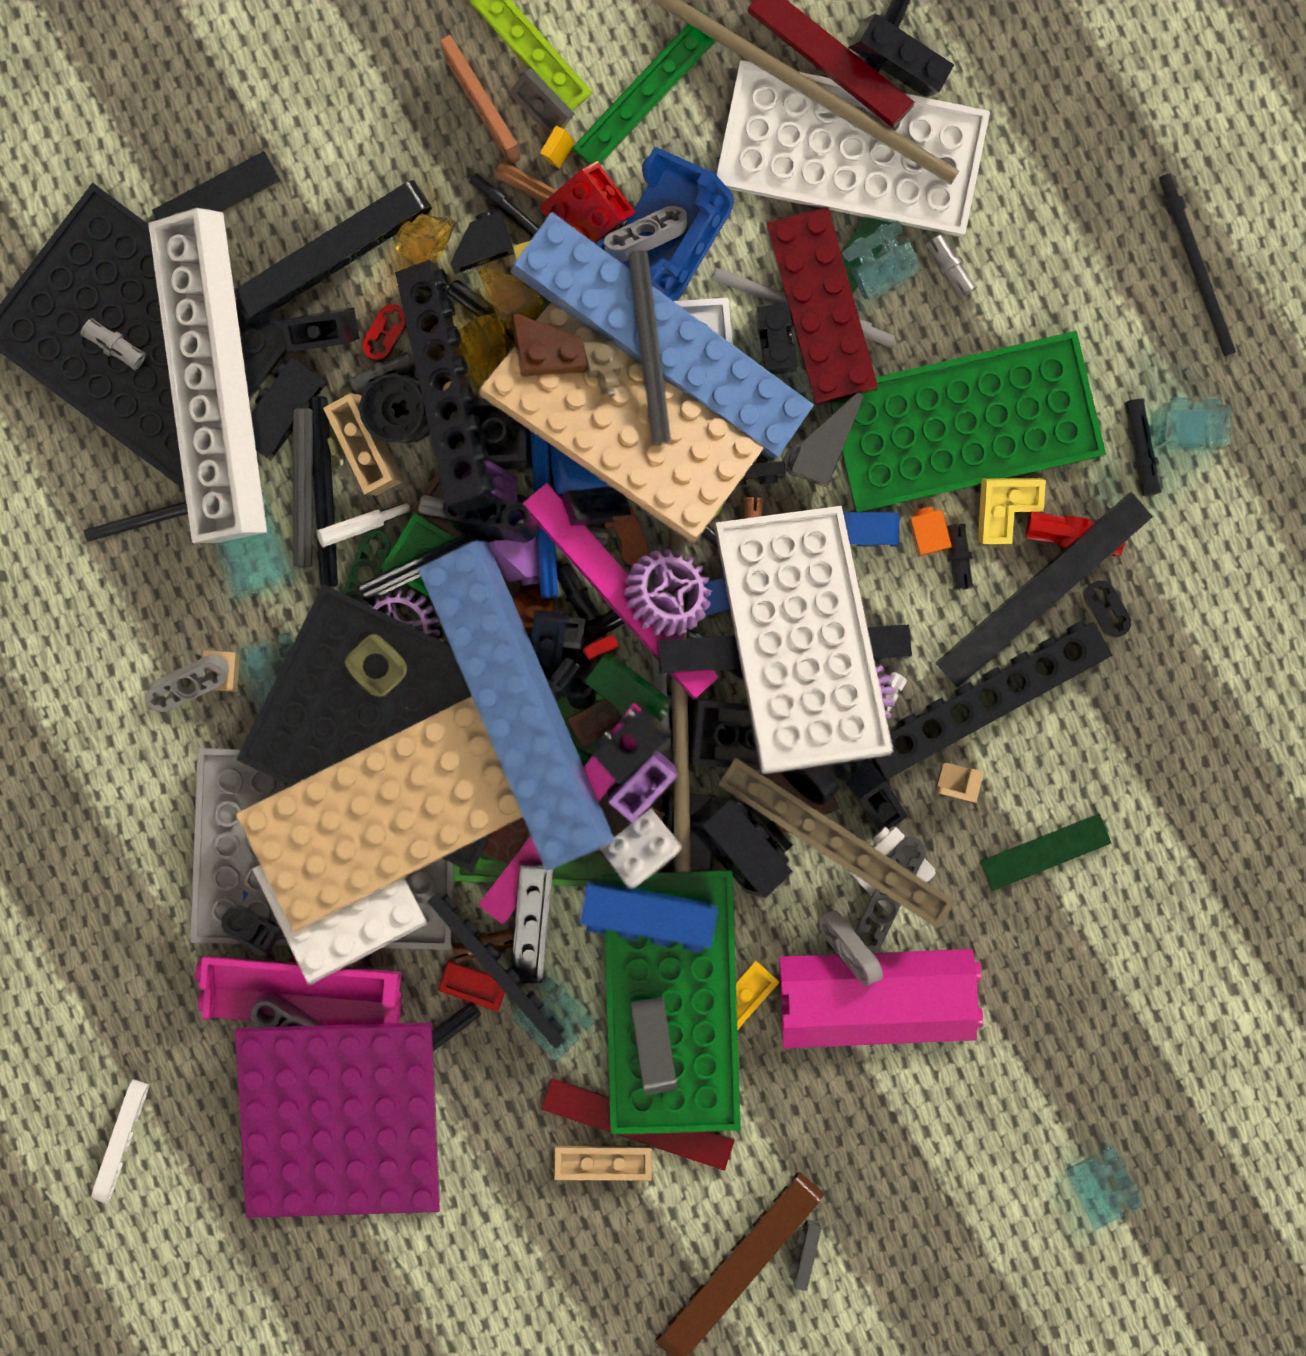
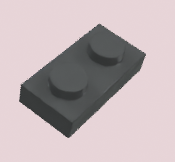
M531 68L521 75L509 92L516 102L549 136L556 126L564 129L575 115Z
M807 1220L805 1228L799 1227L796 1246L801 1247L799 1258L792 1259L789 1270V1278L794 1279V1289L808 1290L822 1228L820 1222Z

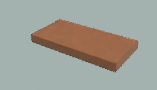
M448 35L441 39L440 45L447 64L509 164L520 160L518 144L451 35Z

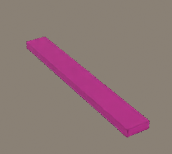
M547 483L523 503L537 520L540 528L657 660V641L685 639L676 632L667 637L663 630L659 634H653V625L642 628L644 620L641 617L633 619V615L637 611L635 608H627V603L632 598L624 595V591L630 587L625 583L629 575L585 525L571 526L564 502ZM713 670L670 673L693 700L719 678Z
M634 703L625 715H627L633 708H635V710L638 713L642 709ZM619 722L612 732L616 734L623 725ZM630 734L624 735L622 743L628 749L636 750L637 742L635 738ZM592 756L584 769L599 802L615 782V779ZM532 837L527 840L478 904L502 924L506 922L516 907L519 862H542Z

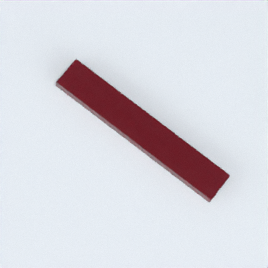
M754 0L749 5L748 13L891 128H894L914 107L915 101L788 0Z
M554 1078L551 1079L541 1110L611 1133L610 1097ZM713 1131L616 1134L724 1171L735 1142L734 1138Z

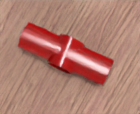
M1031 511L1027 521L1025 539L1059 545L1060 549H1065L1094 523H1092L1091 519L1066 515L1059 517ZM1125 542L1111 553L1110 556L1120 557Z

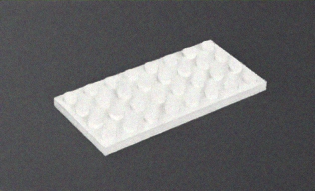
M740 60L717 176L730 190L818 208L828 207L832 211L964 237L990 111L906 94L915 101L914 107L891 129L959 170L958 175L950 185L755 64ZM799 72L891 128L830 78Z
M842 506L717 522L714 528L762 774L891 755L893 750Z

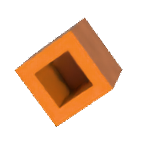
M930 506L914 511L915 517H911L908 522L917 557L940 552L952 547L942 510L934 511L933 507Z

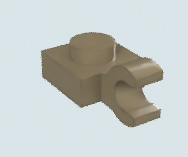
M615 341L583 343L588 378H598L602 397L615 396L614 387L619 386L617 375L620 374L622 369Z

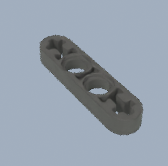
M905 837L896 845L890 859L893 861L898 859L900 862H903L906 853L902 851L903 846H910L912 842L915 843V850L919 852L917 858L911 857L907 865L913 866L911 872L916 875L925 858V846L917 838ZM876 888L854 931L858 937L862 932L868 933L872 926L869 923H865L868 917L878 924L885 925L882 931L877 927L875 928L873 937L877 940L875 944L869 943L867 945L871 953L879 950L901 907L899 903ZM879 900H885L891 905V913L883 919L877 918L873 913V907Z

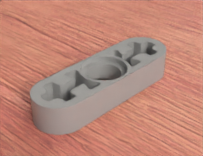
M668 206L615 230L604 239L605 252L619 262H625L629 260V254L632 251H649L681 236L687 230V213L681 207ZM642 232H652V233H654L653 235H650V236H640V235H638L639 233H642Z
M218 655L203 657L153 681L145 696L146 703L150 708L158 712L171 710L220 687L228 675L229 665L224 658ZM209 668L211 671L217 670L219 673L217 675L215 672H210L208 674H206V672ZM188 678L192 680L195 688H184L180 684L179 679ZM169 692L167 698H165L164 696L158 697L156 695V693H158L159 695H164Z
M833 910L820 916L818 922L823 936L860 983L867 987L880 981L883 975L878 960L841 914Z

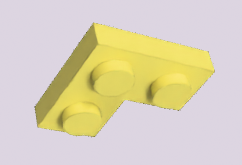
M1042 478L982 479L978 542L981 544H1012L1014 512H1044L1046 480Z

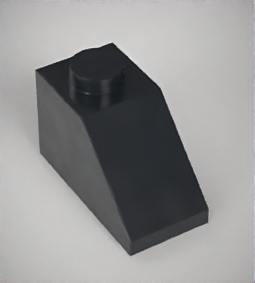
M493 211L483 212L475 217V221L469 223L451 261L454 274L515 253L501 212L495 214Z
M354 307L281 320L287 352L342 345L360 339Z
M866 758L863 761L862 767L856 773H852L851 778L845 784L877 829L880 831L885 826L890 829L908 817L887 781Z

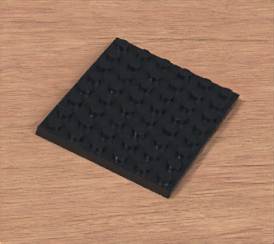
M92 182L1 302L0 353L184 489L149 224ZM237 311L250 401L287 350L280 321L269 314L256 323L247 325ZM93 318L113 333L119 332L122 334L124 340L146 353L141 366L133 370L113 355L109 357L103 353V349L97 344L80 335L85 323Z
M322 584L236 760L293 786L472 695L450 645ZM371 634L381 636L405 660L407 666L405 677L384 697L373 696L364 690L351 676L345 665L347 656ZM371 654L363 663L364 673L371 679H381L388 672V661L381 654ZM491 834L443 857V859L473 872Z

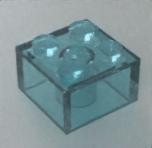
M1170 398V402L1163 403L1161 407L1154 411L1153 449L1219 451L1230 445L1232 405H1222V400L1203 399L1202 403L1193 404L1190 403L1189 398Z

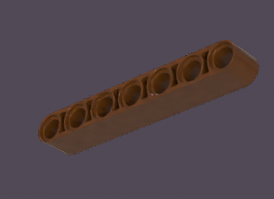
M801 1172L796 1173L794 1182L789 1187L785 1186L773 1200L775 1204L768 1212L765 1210L753 1223L752 1226L754 1228L747 1237L745 1235L741 1237L731 1249L733 1253L726 1261L723 1259L710 1274L712 1278L706 1285L701 1284L689 1298L691 1302L684 1310L681 1308L668 1323L670 1327L664 1334L659 1333L655 1343L670 1356L690 1355L821 1201L824 1192Z

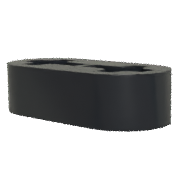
M1101 580L1091 583L1085 591V600L1101 629L1110 637L1125 635L1131 627V618L1114 587L1110 583ZM1096 586L1100 590H1107L1108 594L1104 597L1108 604L1107 608L1104 607L1100 600L1094 601L1092 599ZM1111 610L1116 618H1123L1124 622L1120 624L1121 631H1118L1116 628H1109L1108 624L1112 620L1107 611Z
M570 652L562 657L561 664L566 658H571L581 666V670L565 690L566 696L572 707L585 709L591 706L596 699V691L585 683V680L591 674L589 662L583 653ZM583 686L584 694L578 695L576 687Z

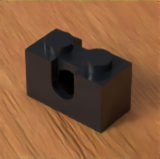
M789 303L757 307L756 319L763 367L773 375L796 372L798 362L795 344L792 341V320ZM766 332H767V337H768V345H769V348H768V346H767Z
M646 706L639 713L633 708L619 721L623 727L616 734L609 730L596 742L599 749L592 755L618 784L672 736ZM630 734L635 738L637 742L636 750L628 749L622 743L624 735Z

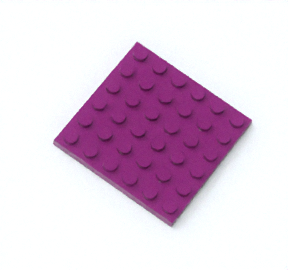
M432 1022L236 1029L235 1041L246 1218L440 1212Z

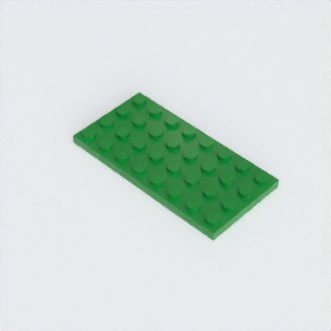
M1077 331L876 377L878 390L863 394V401L842 451L855 512L871 511L981 485L982 479L1013 478L1106 455ZM852 397L830 402L832 414L838 411Z
M733 871L653 872L634 889L716 903L718 911L711 948L703 947V952L683 949V943L671 941L670 946H662L651 943V937L638 935V940H630L618 937L619 931L608 929L605 931L611 1135L741 1130ZM618 873L603 874V883L630 888ZM664 997L677 1090L645 1095L631 1001Z

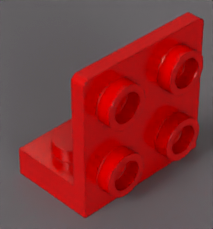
M598 161L581 169L540 205V209L546 217L551 212L593 243L599 241L614 227L627 221L636 213Z

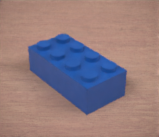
M588 880L580 924L586 925L585 931L605 934L606 929L619 931L618 937L624 939L638 940V935L651 937V943L670 946L671 941L683 943V949L703 952V947L711 948L718 908L716 903Z

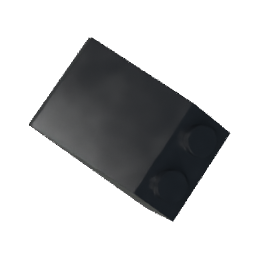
M688 699L689 764L729 768L734 759L737 758L752 769L761 770L749 704Z

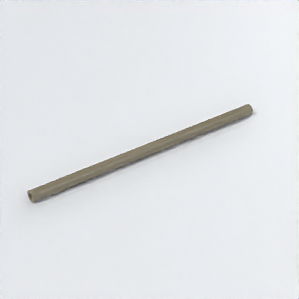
M652 0L658 6L950 185L958 175L959 170L682 0Z
M669 526L670 551L672 555L677 551H682L683 560H685V537ZM686 593L682 595L684 603L682 609L684 613L686 612ZM687 631L682 634L685 639L687 638ZM671 675L673 765H675L677 777L673 780L674 838L681 845L680 851L674 855L675 872L684 873L691 872L688 693Z

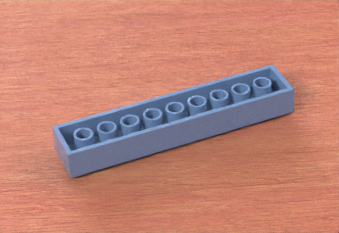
M551 212L515 262L510 273L606 341L614 340L617 348L642 364L631 270ZM652 286L663 379L764 446L760 454L764 458L772 461L779 457L814 404Z
M474 541L418 568L545 870L548 871L614 843L615 839L489 543Z

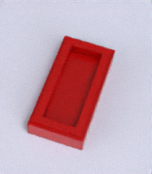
M610 635L586 646L584 650L589 661L593 663L603 658L608 652L612 654L620 649L615 637Z
M451 960L447 962L438 988L440 992L498 1012L505 995V991L489 973L460 963L457 964Z

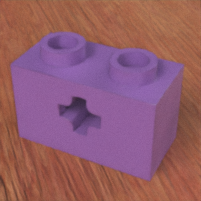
M656 750L620 784L616 782L607 792L608 802L629 821L634 823L677 777L675 765Z

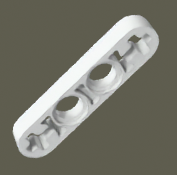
M133 1079L128 1087L92 1191L91 1199L108 1204L112 1197L123 1165L120 1161L124 1151L127 1152L133 1136L131 1129L134 1121L139 1119L149 1084Z

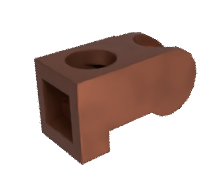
M630 505L629 508L632 515L626 521L606 522L604 526L606 530L615 528L622 545V560L626 565L632 567L634 564H639L638 560L642 556L647 555L649 557V549L632 505Z

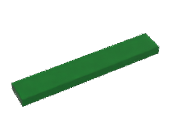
M687 24L573 145L571 150L588 166L597 161L601 165L710 49L716 40Z

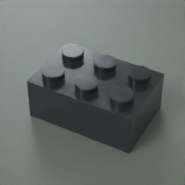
M711 797L690 817V829L726 870L733 871V878L746 893L762 898L768 897L793 873V870L787 865L790 861L781 849L778 847L774 849L767 842L769 838L767 832L759 824L755 823L753 825L746 817L748 811L737 799L732 801L728 798Z

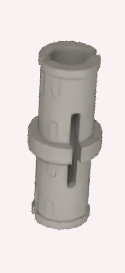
M944 234L936 236L932 239L933 242L929 241L926 244V247L941 267L939 269L941 275H946L961 299L971 293L970 290L974 291L977 286L962 265L964 263L961 256L957 257Z
M93 318L89 319L81 330L80 335L97 344L103 349V353L109 357L113 355L133 370L138 369L146 357L145 352L124 340L122 334L119 332L113 333Z

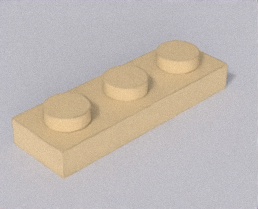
M555 1146V1180L652 1181V1146Z

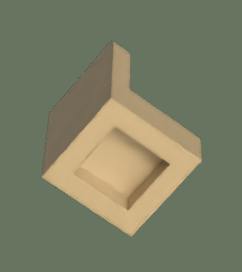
M203 650V657L218 655L224 658L229 665V672L225 682L213 690L237 692L240 654ZM209 668L206 672V674L210 672H215L217 675L219 673L217 670L211 671Z
M943 763L935 793L976 803L984 771Z

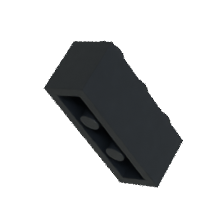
M876 13L862 20L848 46L849 49L926 98L940 93L954 67L953 63Z
M293 358L288 363L284 361L280 364L274 374L276 380L269 389L265 387L259 393L255 400V403L258 405L251 413L256 451L272 461L293 432L294 409L309 408L310 397L318 396L326 386V382Z

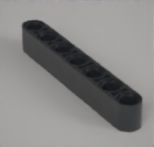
M414 180L402 184L234 290L236 310L247 325L256 323L418 221V216L421 214L427 215L432 210L431 204Z

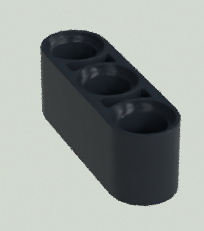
M493 499L494 504L461 514L460 516H457L456 513L446 507L445 500L442 504V511L445 517L457 531L462 533L524 543L534 539L539 531L537 520L524 504ZM491 515H494L491 520L486 521ZM525 519L521 525L516 526L520 520Z

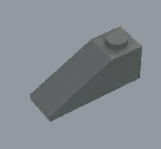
M855 394L803 441L801 448L794 447L788 465L793 466L791 471L793 475L828 488L863 401V394Z

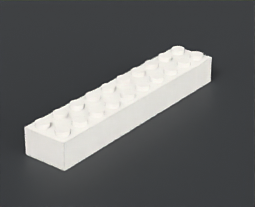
M196 208L148 224L192 543H220L266 533L267 528L223 212Z

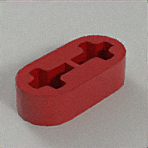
M388 304L379 311L362 343L363 351L370 360L375 362L384 361L391 355L407 326L401 306ZM395 311L399 312L398 318L401 320V323L399 325L394 323L388 332L385 331L388 324L385 315L387 313L392 315ZM384 334L385 338L382 345L386 348L383 353L378 351L375 355L371 354L370 342H377L381 335Z

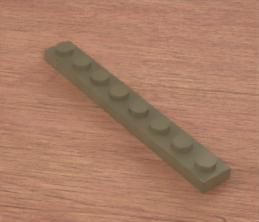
M737 758L734 759L719 782L718 786L938 929L955 904V900Z

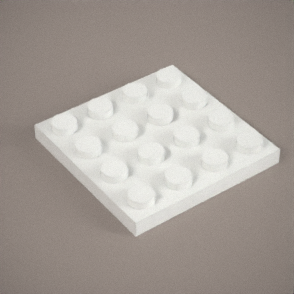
M261 865L253 868L254 874L309 985L427 924L405 878H402L297 932H293Z

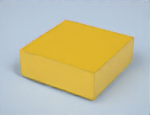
M556 126L540 151L541 155L549 164L560 169L575 141L566 130Z

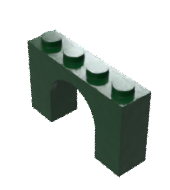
M609 652L603 656L585 680L587 685L617 708L621 718H623L634 703L641 709L646 706L660 723L670 711L665 707L670 701L666 695ZM575 746L583 767H585L593 755Z

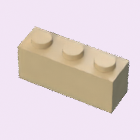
M350 393L323 409L364 495H379L404 482V479L386 442L375 438L366 430L360 418L359 404L362 395Z

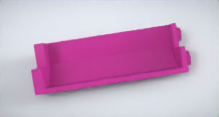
M973 949L872 953L880 964L883 977L880 981L867 987L860 983L838 954L779 957L783 1048L977 1040L978 1027H983V1010L978 1008L977 981H981L980 962H975Z
M206 955L202 957L201 962L196 964L195 982H200L199 990H204V992H200L198 998V1011H202V1019L225 1018L252 1021L251 1012L258 998L265 993H275L323 1025L399 1023L402 993L399 992V988L401 985V971L344 967L309 985L297 962ZM260 1007L264 1015H275V1011L272 1007Z

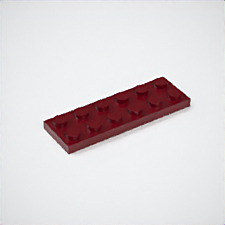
M825 207L767 222L768 235L787 303H789L791 319L815 406L853 397L857 393L865 394L878 390L877 380L829 208Z

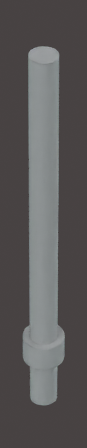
M716 268L712 280L775 304L787 303L785 293ZM860 319L865 341L869 339L891 347L895 335L871 327L872 323Z

